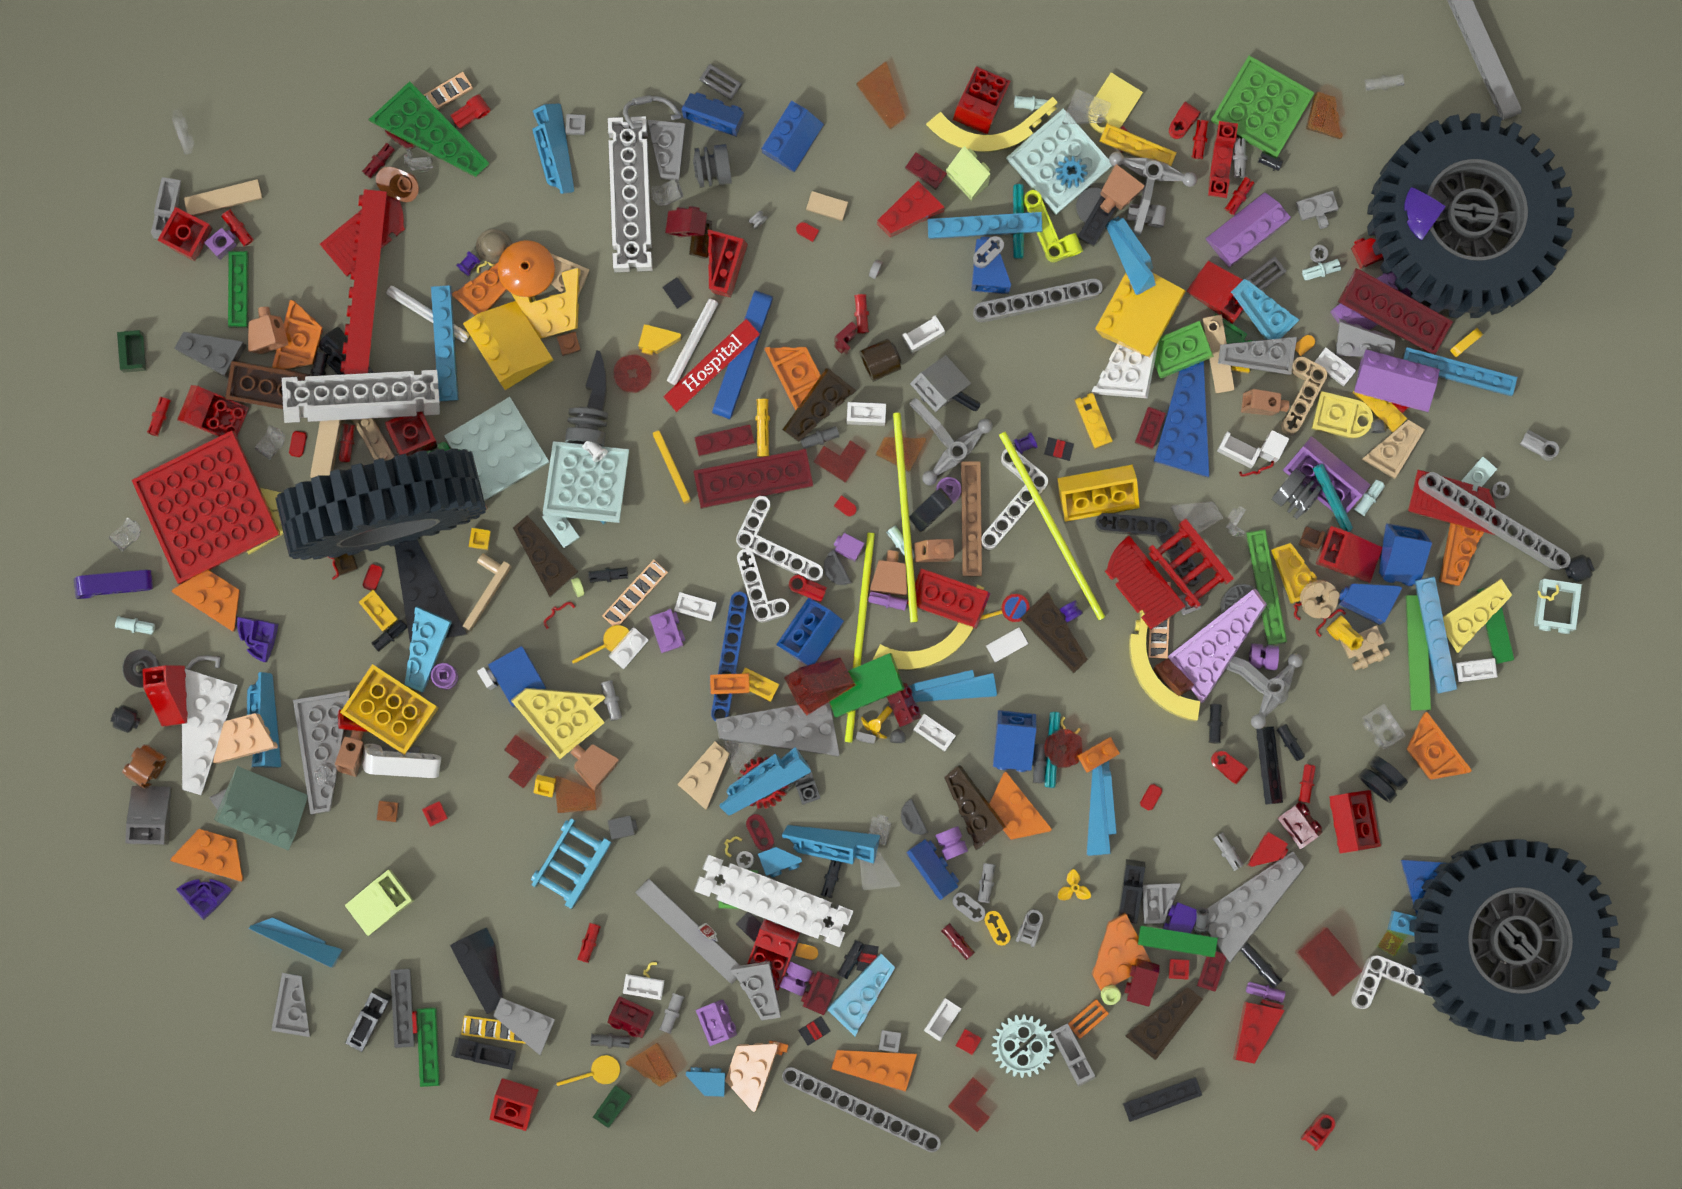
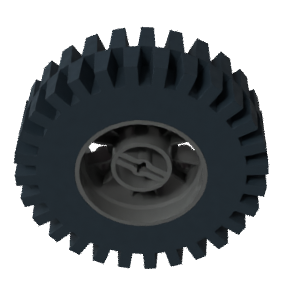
M1471 113L1463 121H1460L1459 114L1452 115L1442 124L1436 120L1429 123L1422 132L1419 130L1400 146L1379 173L1381 176L1371 191V194H1374V198L1368 205L1367 214L1373 215V219L1367 226L1368 236H1376V241L1372 248L1375 256L1382 254L1385 259L1380 266L1383 274H1388L1392 271L1397 277L1394 285L1398 288L1399 292L1407 287L1413 292L1410 298L1419 303L1424 300L1429 302V308L1437 313L1443 309H1448L1449 317L1459 318L1465 313H1470V319L1480 318L1489 311L1491 315L1502 312L1508 306L1513 307L1541 286L1557 269L1555 266L1563 259L1567 251L1563 246L1571 239L1573 229L1567 228V225L1574 218V208L1566 207V203L1573 196L1571 186L1561 188L1560 182L1566 175L1563 167L1561 166L1553 170L1549 165L1555 154L1550 148L1540 153L1535 148L1540 140L1539 137L1532 133L1526 139H1523L1518 135L1522 128L1521 125L1513 122L1507 128L1500 127L1502 117L1494 115L1485 122H1481V113ZM1463 177L1481 180L1479 188L1465 190ZM1446 183H1452L1454 190H1451ZM1438 185L1447 196V199L1443 203L1446 207L1434 224H1439L1444 237L1440 239L1432 226L1425 237L1420 240L1413 234L1407 224L1409 219L1407 210L1404 211L1405 199L1411 187L1431 196L1433 189ZM1484 188H1489L1491 195L1485 192ZM1498 195L1504 200L1508 212L1498 213V207L1494 200ZM1469 201L1473 202V204L1464 205L1457 204V202ZM1499 222L1505 223L1507 230L1501 228ZM1478 228L1484 230L1479 232H1471L1465 229ZM1493 232L1508 238L1507 243L1499 252L1488 240ZM1458 246L1470 248L1471 256L1456 252ZM1477 252H1482L1485 257H1478Z
M457 448L446 451L444 449H436L429 453L427 451H419L411 456L401 454L396 455L390 460L384 461V458H381L367 465L361 463L352 465V469L348 470L337 469L331 471L330 475H318L311 478V481L295 484L296 487L285 489L283 493H279L275 498L289 557L293 559L300 558L301 560L311 558L317 560L327 556L335 558L345 553L354 555L367 549L370 552L386 545L391 547L399 544V542L419 540L421 536H433L439 534L442 530H451L457 528V525L467 524L471 522L470 520L477 519L480 515L485 514V510H487L473 453L467 449L458 451Z
M1524 839L1495 840L1487 843H1478L1470 846L1471 849L1455 853L1451 856L1452 861L1440 864L1434 870L1437 873L1434 879L1425 881L1421 889L1426 891L1423 898L1415 899L1412 909L1418 911L1415 920L1410 921L1409 931L1414 932V942L1408 943V951L1416 955L1417 963L1411 966L1414 970V975L1422 977L1424 984L1420 985L1424 995L1433 997L1435 1002L1432 1005L1439 1012L1448 1014L1450 1016L1449 1021L1455 1025L1465 1027L1469 1032L1493 1039L1524 1042V1040L1538 1041L1546 1039L1548 1034L1559 1035L1566 1032L1565 1026L1568 1024H1579L1585 1019L1582 1012L1584 1010H1593L1600 1003L1595 998L1596 994L1608 991L1611 982L1604 979L1606 972L1616 970L1618 963L1617 960L1610 959L1611 949L1620 948V938L1611 936L1610 927L1618 926V921L1615 915L1607 914L1605 907L1612 904L1609 895L1599 893L1596 889L1602 883L1596 876L1587 875L1584 872L1587 866L1580 860L1569 859L1567 857L1568 852L1560 848H1550L1547 843L1540 841H1527ZM1509 894V911L1497 912L1492 900L1500 895ZM1517 897H1520L1522 900V905L1519 908L1515 905ZM1535 902L1548 917L1537 924L1527 917ZM1484 908L1485 914L1481 917L1479 914ZM1476 920L1484 924L1481 939H1472ZM1515 920L1523 925L1528 934V941L1525 934L1517 931L1509 921ZM1544 925H1546L1549 929V932L1546 936H1544L1541 932V929ZM1498 938L1500 944L1504 948H1508L1517 959L1510 960L1502 954L1498 946ZM1542 941H1553L1552 953L1548 962L1538 956ZM1483 956H1486L1494 964L1488 975L1483 972L1477 962ZM1533 963L1538 965L1536 973H1533L1531 970ZM1523 966L1531 981L1521 986L1512 987V969ZM1496 972H1499L1501 974V980L1499 982H1496L1494 980V975Z

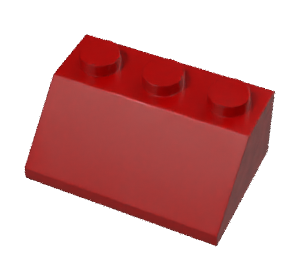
M1371 790L1329 796L1340 854L1381 847Z

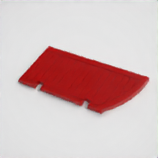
M386 195L381 249L392 240L388 235L393 232L397 236L405 230L401 203L399 200ZM357 213L320 243L321 247L346 276H349L351 269L356 267V262L352 260L353 250L358 249V243H354L355 231L359 232L360 225L356 224Z
M1417 470L1408 509L1409 512L1495 535L1422 491L1418 481L1421 476L1430 472ZM1427 477V484L1432 486V480ZM1444 477L1496 509L1494 500L1489 492L1490 489L1478 486L1477 491H1474L1473 484ZM1444 487L1443 493L1446 496L1449 495V491ZM1460 497L1459 503L1462 506L1465 505V501ZM1476 507V514L1481 516V510ZM1492 517V523L1497 526V520Z
M1130 536L1126 537L1112 553L1105 573L1111 580L1118 579L1119 582L1115 584L1137 613L1140 611L1145 613L1141 618L1152 630L1185 608V605Z

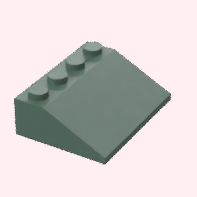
M237 766L214 820L289 851L308 795Z

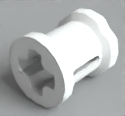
M586 441L582 447L591 454L594 462L602 460L608 453L600 444Z

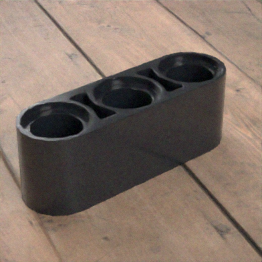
M939 488L909 516V519L919 532H922L953 501L942 488Z

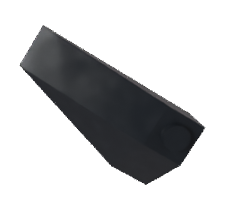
M486 927L451 944L450 947L486 1014L496 1010L500 999L503 998L496 945Z

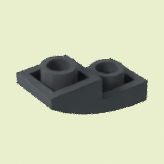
M812 772L794 781L802 805L821 799Z

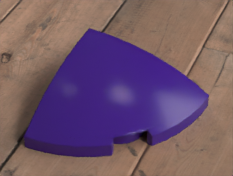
M1411 187L1405 199L1404 211L1407 210L1409 219L1407 224L1413 234L1422 240L1446 206Z
M238 617L237 628L240 640H245L249 647L247 649L249 654L266 663L271 655L279 624L253 618Z
M199 879L184 883L176 890L189 906L205 920L232 891L230 887L213 879H210V882H200Z

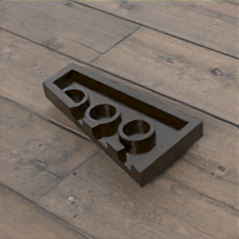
M826 368L782 430L799 442L817 426V423L823 418L828 417L834 408L845 402L844 400L849 395H853L856 390L830 369Z
M526 515L513 529L551 598L578 571Z
M1048 592L1020 618L1073 674L1088 660Z
M961 765L944 777L953 799L958 804V811L967 825L968 834L971 835L974 841V848L978 850L1006 828V826Z
M1186 987L1127 1033L1125 1037L1156 1060L1203 998L1189 987Z

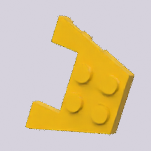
M580 268L562 272L566 288L565 293L535 302L531 301V297H519L512 294L540 339L578 328Z

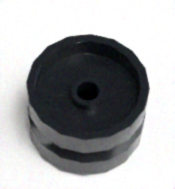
M1376 755L1369 763L1372 770L1365 768L1358 777L1377 796L1391 803L1397 796L1393 788L1402 790L1408 784V781L1394 766Z

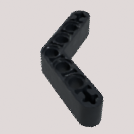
M1102 513L1095 521V527L1100 532L1156 537L1160 545L1176 534L1169 521L1163 518ZM1105 518L1106 522L1112 523L1113 519H1116L1114 529L1112 528L1113 524H1107L1105 527H1102V523H1099V521ZM1118 521H1127L1128 528L1121 529L1118 526ZM1138 522H1145L1147 530L1140 531L1137 527ZM1157 524H1164L1166 532H1158L1156 529ZM1180 540L1176 543L1175 549H1169L1165 553L1172 562L1185 552L1186 548ZM1191 557L1187 559L1186 565H1179L1176 568L1181 579L1188 574V571L1183 572V569L1190 565L1191 568L1188 569L1190 572L1197 567ZM1201 573L1194 578L1195 581L1191 580L1186 585H1196L1201 579Z

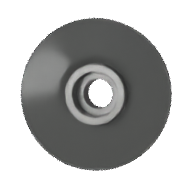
M134 650L123 661L122 672L124 678L130 685L143 688V669L158 667L159 662L156 656L148 650ZM137 665L141 667L139 672L136 671Z

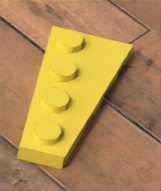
M1499 579L1443 616L1446 636L1457 653L1512 596L1502 579Z

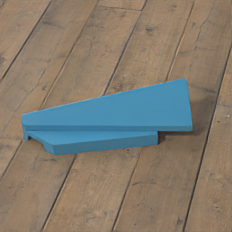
M544 104L533 110L538 126L532 130L546 181L550 186L560 189L561 194L574 192L561 104Z
M796 747L782 759L774 754L730 785L726 791L729 795L727 800L720 803L719 806L727 815H732L809 774L811 769Z

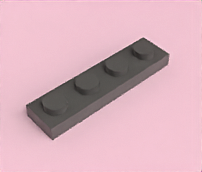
M411 969L390 970L394 1047H415L412 1023Z

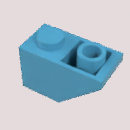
M777 847L758 854L766 876L770 875L771 878L781 875V870L788 868L791 871L799 868V863L802 862L800 857Z
M690 1067V1071H686V1076L704 1096H725L726 1072H721V1068H710V1072L702 1071V1068Z

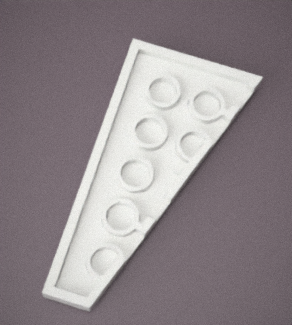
M1158 343L1150 358L1117 344L1109 358L1110 362L1105 371H1102L1098 384L1094 386L1091 392L1100 395L1148 398Z
M185 669L188 717L187 723L182 724V790L202 795L223 723L227 719L237 685Z

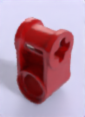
M1185 101L1170 124L1169 135L1173 139L1183 138L1189 128L1195 123L1201 111ZM1178 126H1180L1181 129H1179L1178 131H1176L1175 128H1177Z
M1225 751L1215 752L1211 757L1212 765L1236 785L1249 770ZM1217 756H1224L1223 761L1225 763L1218 764Z
M1320 1114L1312 1125L1306 1129L1300 1139L1307 1141L1317 1151L1335 1128V1120L1329 1114ZM1324 1118H1329L1331 1121L1330 1126L1327 1128L1321 1127V1121Z

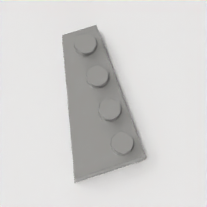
M1297 337L1221 344L1218 364L1291 375Z

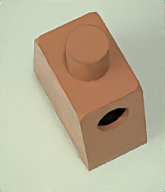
M1116 164L1100 193L1105 198L1100 205L1101 209L1107 213L1114 206L1122 210L1144 190L1145 185Z
M269 307L258 308L259 318L249 322L248 352L264 354L288 346L282 318L270 315Z
M1257 389L1243 393L1242 413L1272 416L1279 413V411L1287 412L1289 409V401L1281 400L1280 393Z
M953 539L925 540L914 543L915 563L951 561L954 559Z
M888 550L887 560L878 561L870 592L906 596V564L898 563V551Z
M352 730L350 738L344 737L335 762L338 772L357 777L364 752V743L361 741L364 732Z
M577 744L571 751V754L578 759L574 764V769L593 791L599 787L619 762V759L593 744L586 751Z

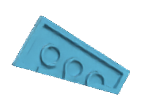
M1246 279L1231 291L1266 340L1282 338L1299 321L1298 318L1290 314L1289 311L1281 307L1276 301L1268 297Z
M417 606L414 612L415 619L412 627L413 634L412 641L410 642V656L407 663L405 685L424 692L452 621Z
M880 953L827 1010L856 1036L858 1029L866 1019L869 1010L874 1005L880 991L884 988L895 967Z

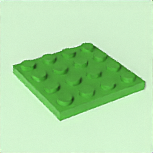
M1249 55L1212 117L1211 122L1217 125L1219 121L1237 123L1236 136L1246 139L1248 143L1277 158L1313 97L1314 92Z

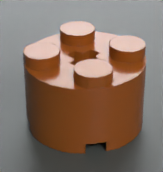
M144 744L141 748L137 747L131 755L133 758L131 763L124 767L122 773L134 783L147 789L152 785L149 781L153 778L157 779L166 764L165 759L167 757L148 744Z

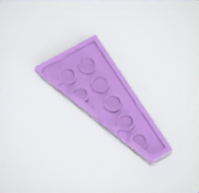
M1256 589L1245 595L1168 656L1171 662L1194 684L1191 690L1201 703L1206 700L1267 605Z

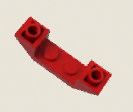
M1219 121L1209 176L1208 196L1227 199L1233 147L1238 128L1237 123Z

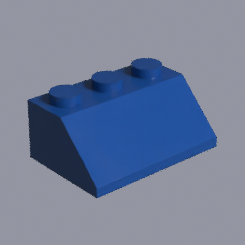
M698 92L695 94L690 93L682 107L684 119L737 137L744 119V112L741 111L740 107L731 105V107L726 106L724 102L718 99H713V101L706 99L705 95Z
M791 100L763 145L762 153L795 172L824 124L807 109Z
M808 598L776 645L812 668L844 620L828 608Z
M925 839L907 851L906 854L936 897L941 900L958 888L957 883L959 880L953 872L949 874L946 869L948 864L943 857L938 858L935 854L937 849L932 841L927 842Z

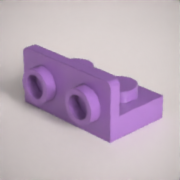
M668 609L665 612L650 616L661 653L683 647L682 642L686 640L683 631H678L676 624L680 622L676 612L672 613V610Z
M723 999L696 1010L710 1046L737 1036L736 1026L731 1020L729 1008Z

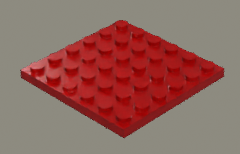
M234 431L219 436L132 479V483L178 584L281 535Z

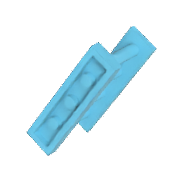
M572 818L570 821H565L561 828L563 833L541 870H536L531 878L533 887H537L538 883L556 892L564 897L566 901L565 906L573 909L612 844L611 841L605 838L603 841H597L575 828L573 825L576 821ZM568 833L594 847L596 853L593 858H588L564 844L563 842ZM558 850L583 863L584 867H586L583 875L581 873L578 875L553 860ZM550 866L572 879L576 884L574 890L567 891L544 877L543 875L547 868Z

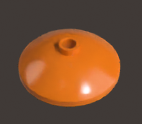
M524 240L513 243L504 250L498 262V276L502 285L510 293L519 297H533L541 294L550 286L555 275V263L552 255L543 245L534 241ZM524 263L529 265L527 269L522 268Z

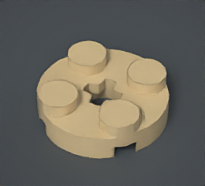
M1319 579L1313 583H1308L1303 588L1300 602H1302V609L1306 614L1313 618L1325 619L1337 607L1340 595L1331 583ZM1323 595V600L1317 604L1316 597Z

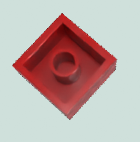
M422 411L416 412V416L396 417L385 422L386 429L398 455L406 454V456H411L416 452L429 451L437 447L436 440Z

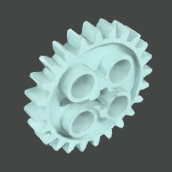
M1023 1014L1021 1020H1019L1017 1015H1015V1021L1007 1018V1025L1003 1022L1001 1023L1002 1030L996 1028L999 1036H993L997 1040V1043L991 1044V1046L997 1047V1050L992 1052V1054H998L995 1061H1002L999 1067L1003 1068L1006 1066V1073L1013 1070L1014 1077L1017 1072H1020L1021 1078L1024 1077L1026 1072L1031 1077V1071L1038 1075L1037 1068L1040 1067L1045 1070L1043 1063L1050 1064L1047 1056H1053L1049 1052V1049L1055 1048L1049 1045V1042L1054 1040V1038H1048L1051 1031H1044L1047 1026L1046 1024L1039 1026L1040 1019L1033 1022V1016H1030L1029 1020H1026L1025 1014ZM1021 1027H1027L1029 1030V1034L1025 1038H1021L1018 1035V1030ZM1036 1034V1037L1026 1045L1028 1048L1026 1051L1022 1049L1015 1057L1010 1058V1055L1020 1047L1018 1044L1020 1041L1024 1043L1030 1036ZM1007 1040H1012L1015 1044L1014 1049L1011 1051H1006L1004 1048V1043ZM1035 1041H1039L1042 1044V1049L1039 1052H1034L1031 1048L1032 1043ZM1024 1054L1028 1057V1062L1025 1065L1018 1064L1017 1058L1019 1055Z

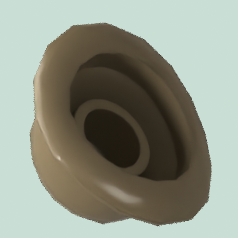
M490 229L482 232L477 238L476 251L486 262L496 264L499 262L504 250L512 245V241L503 231Z

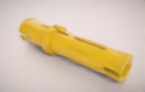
M756 399L757 457L769 456V399Z

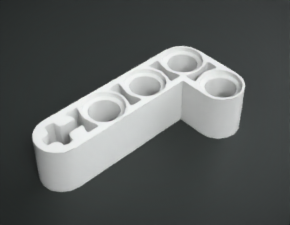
M748 549L739 551L737 561L755 619L763 623L786 616L789 612V604L785 599L780 598L767 601L752 551ZM743 554L751 556L748 559L750 567L743 570V568H746L745 561L740 560L743 558ZM754 572L757 575L755 581H748L746 579L747 573ZM753 591H761L762 597L759 600H754L751 597ZM778 603H784L786 610L779 613L775 610V606ZM764 608L768 611L765 618L757 616L759 609Z
M377 744L364 745L362 766L366 773L423 778L439 777L441 757L439 755L410 752L404 755L401 752L383 751L382 747Z

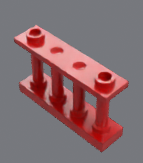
M1184 519L1178 525L1180 527L1178 533L1157 549L1154 545H1151L1148 548L1150 551L1148 554L1154 562L1158 561L1185 594L1186 598L1184 599L1190 607L1194 606L1197 609L1201 605L1198 600L1217 584L1224 582L1227 585L1234 578L1188 520ZM1188 537L1192 542L1190 544L1191 547L1168 564L1162 554L1182 538L1186 539ZM1200 552L1204 557L1202 559L1203 562L1180 579L1174 569L1194 553L1198 554ZM1212 567L1216 572L1215 577L1192 594L1186 584L1205 569Z

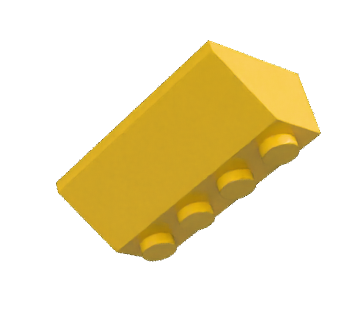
M1133 465L1057 478L1065 522L1099 516L1102 513H1116L1140 508L1137 477Z

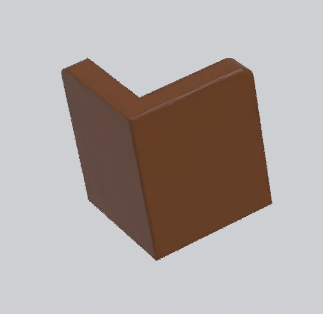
M1306 526L1298 545L1316 552L1319 550L1326 532L1323 530L1319 532Z

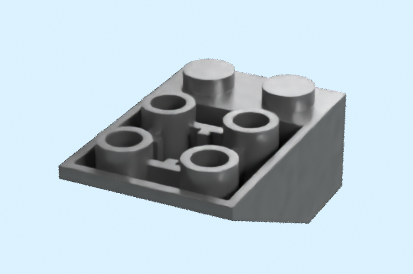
M132 786L126 822L125 843L169 845L171 787L150 786L144 789L141 786Z

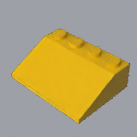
M1125 273L1095 330L1101 337L1150 358L1186 291L1153 273L1156 285L1136 295L1127 273Z
M516 301L481 312L463 323L504 390H507L553 361L550 353Z
M372 664L340 713L405 755L429 724L439 707Z

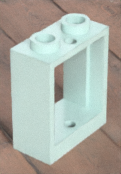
M1549 579L1540 580L1539 591L1542 596H1546L1547 589L1557 591L1555 585L1559 586V591L1573 593L1569 624L1543 620L1546 599H1542L1538 595L1534 626H1539V630L1551 631L1552 628L1558 629V633L1570 634V631L1576 630L1582 584Z

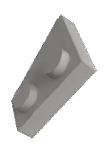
M1180 883L1143 885L1144 924L1165 922L1168 911L1179 890Z

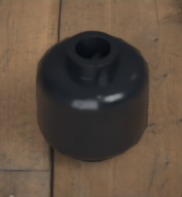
M1579 555L1571 558L1570 564L1565 568L1569 579L1573 578L1575 582L1579 583L1593 576L1592 572L1595 569L1590 557L1586 558L1585 555Z
M121 705L119 708L115 707L110 722H113V728L130 733L133 728L137 729L141 718L137 717L138 711L136 709Z

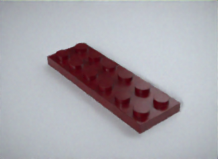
M1355 268L1338 300V303L1434 355L1453 323L1450 319L1358 268Z
M806 449L694 470L701 509L754 499L758 496H769L813 487Z

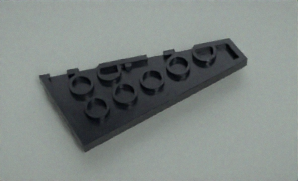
M418 540L403 541L394 545L410 642L412 641L414 612L417 606L452 621L446 638L467 635Z

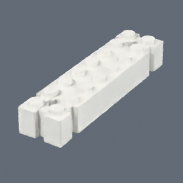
M646 116L631 117L634 124H642V127L632 129L627 122H624L623 117L608 118V134L610 138H613V140H609L612 246L614 250L618 251V253H613L614 272H630V267H636L637 271H653L652 253L647 252V249L652 248L648 142L647 139H643V137L648 136ZM630 135L631 139L627 142L626 136ZM634 247L635 251L637 252H634L635 254H630L628 250L631 251L630 248Z
M423 370L422 375H414V371L307 376L305 381H298L297 377L282 378L284 423L300 422V418H308V422L416 416V412L424 411V415H440L437 370Z
M707 855L702 868L706 870L704 878L699 876L694 888L695 892L708 897L712 892L717 894L716 900L817 939L819 935L825 936L823 941L840 947L845 932L841 931L843 924H849L853 910L837 905L836 909L831 908L832 902L729 863L728 867L723 866V860ZM718 874H722V879H724V883L716 885L717 881L714 880L715 876L719 877ZM827 916H830L832 924L825 927L823 919H827Z

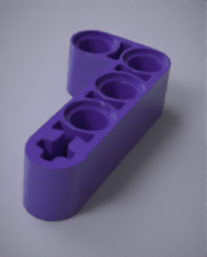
M151 570L77 576L74 578L75 598L86 599L96 595L153 590Z

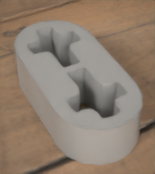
M997 236L989 238L975 252L973 257L974 265L978 268L987 267L1002 252L1004 247L1003 240ZM993 241L994 243H996L998 241V247L1000 249L994 248L990 252L989 249L992 247L991 242ZM985 253H987L988 255L985 258L986 262L978 263L977 256L980 255L982 257Z
M960 892L953 897L954 907L970 920L979 922L984 919V908L970 896ZM964 896L966 898L965 902L969 906L967 908L964 905L958 906L956 898ZM972 907L975 910L980 908L981 917L973 918V912L969 908Z

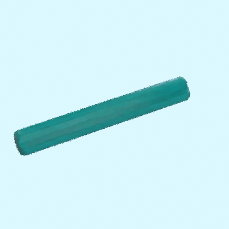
M1014 184L1013 214L1024 213L1023 184ZM1024 233L1013 234V257L1015 259H1022L1024 257Z
M1323 464L1314 466L1313 471L1340 528L1350 532L1353 526Z
M1050 712L1047 766L1044 785L1047 788H1055L1061 717L1059 712Z

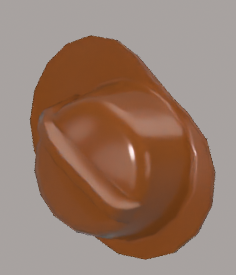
M388 166L379 170L376 175L377 187L380 191L387 192L386 195L402 202H411L416 199L419 186L416 177L412 173Z

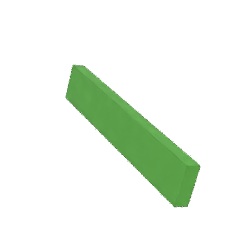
M1266 530L1248 532L1246 537L1256 589L1267 604L1261 613L1267 645L1286 643L1287 639Z
M1406 595L1411 711L1431 710L1428 646L1418 596Z

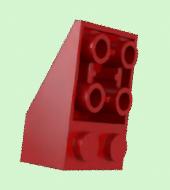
M976 66L957 105L953 120L988 134L1011 81Z
M1207 261L1186 292L1217 314L1222 315L1231 324L1235 322L1243 311V308L1231 293L1243 280Z
M191 385L177 420L218 437L230 431H234L238 437L249 407L225 399V397L202 387Z
M1330 526L1326 532L1316 564L1370 583L1382 547L1350 532Z
M165 665L143 669V688L161 726L187 723L185 666Z
M764 919L747 965L770 961L775 989L779 991L780 984L801 932Z

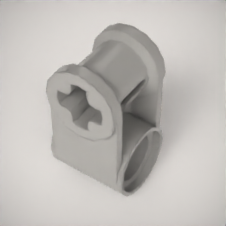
M1031 909L1025 914L1015 940L1016 942L1022 941L1034 948L1043 922V916L1040 911ZM1031 913L1039 915L1037 923L1029 922L1028 918Z

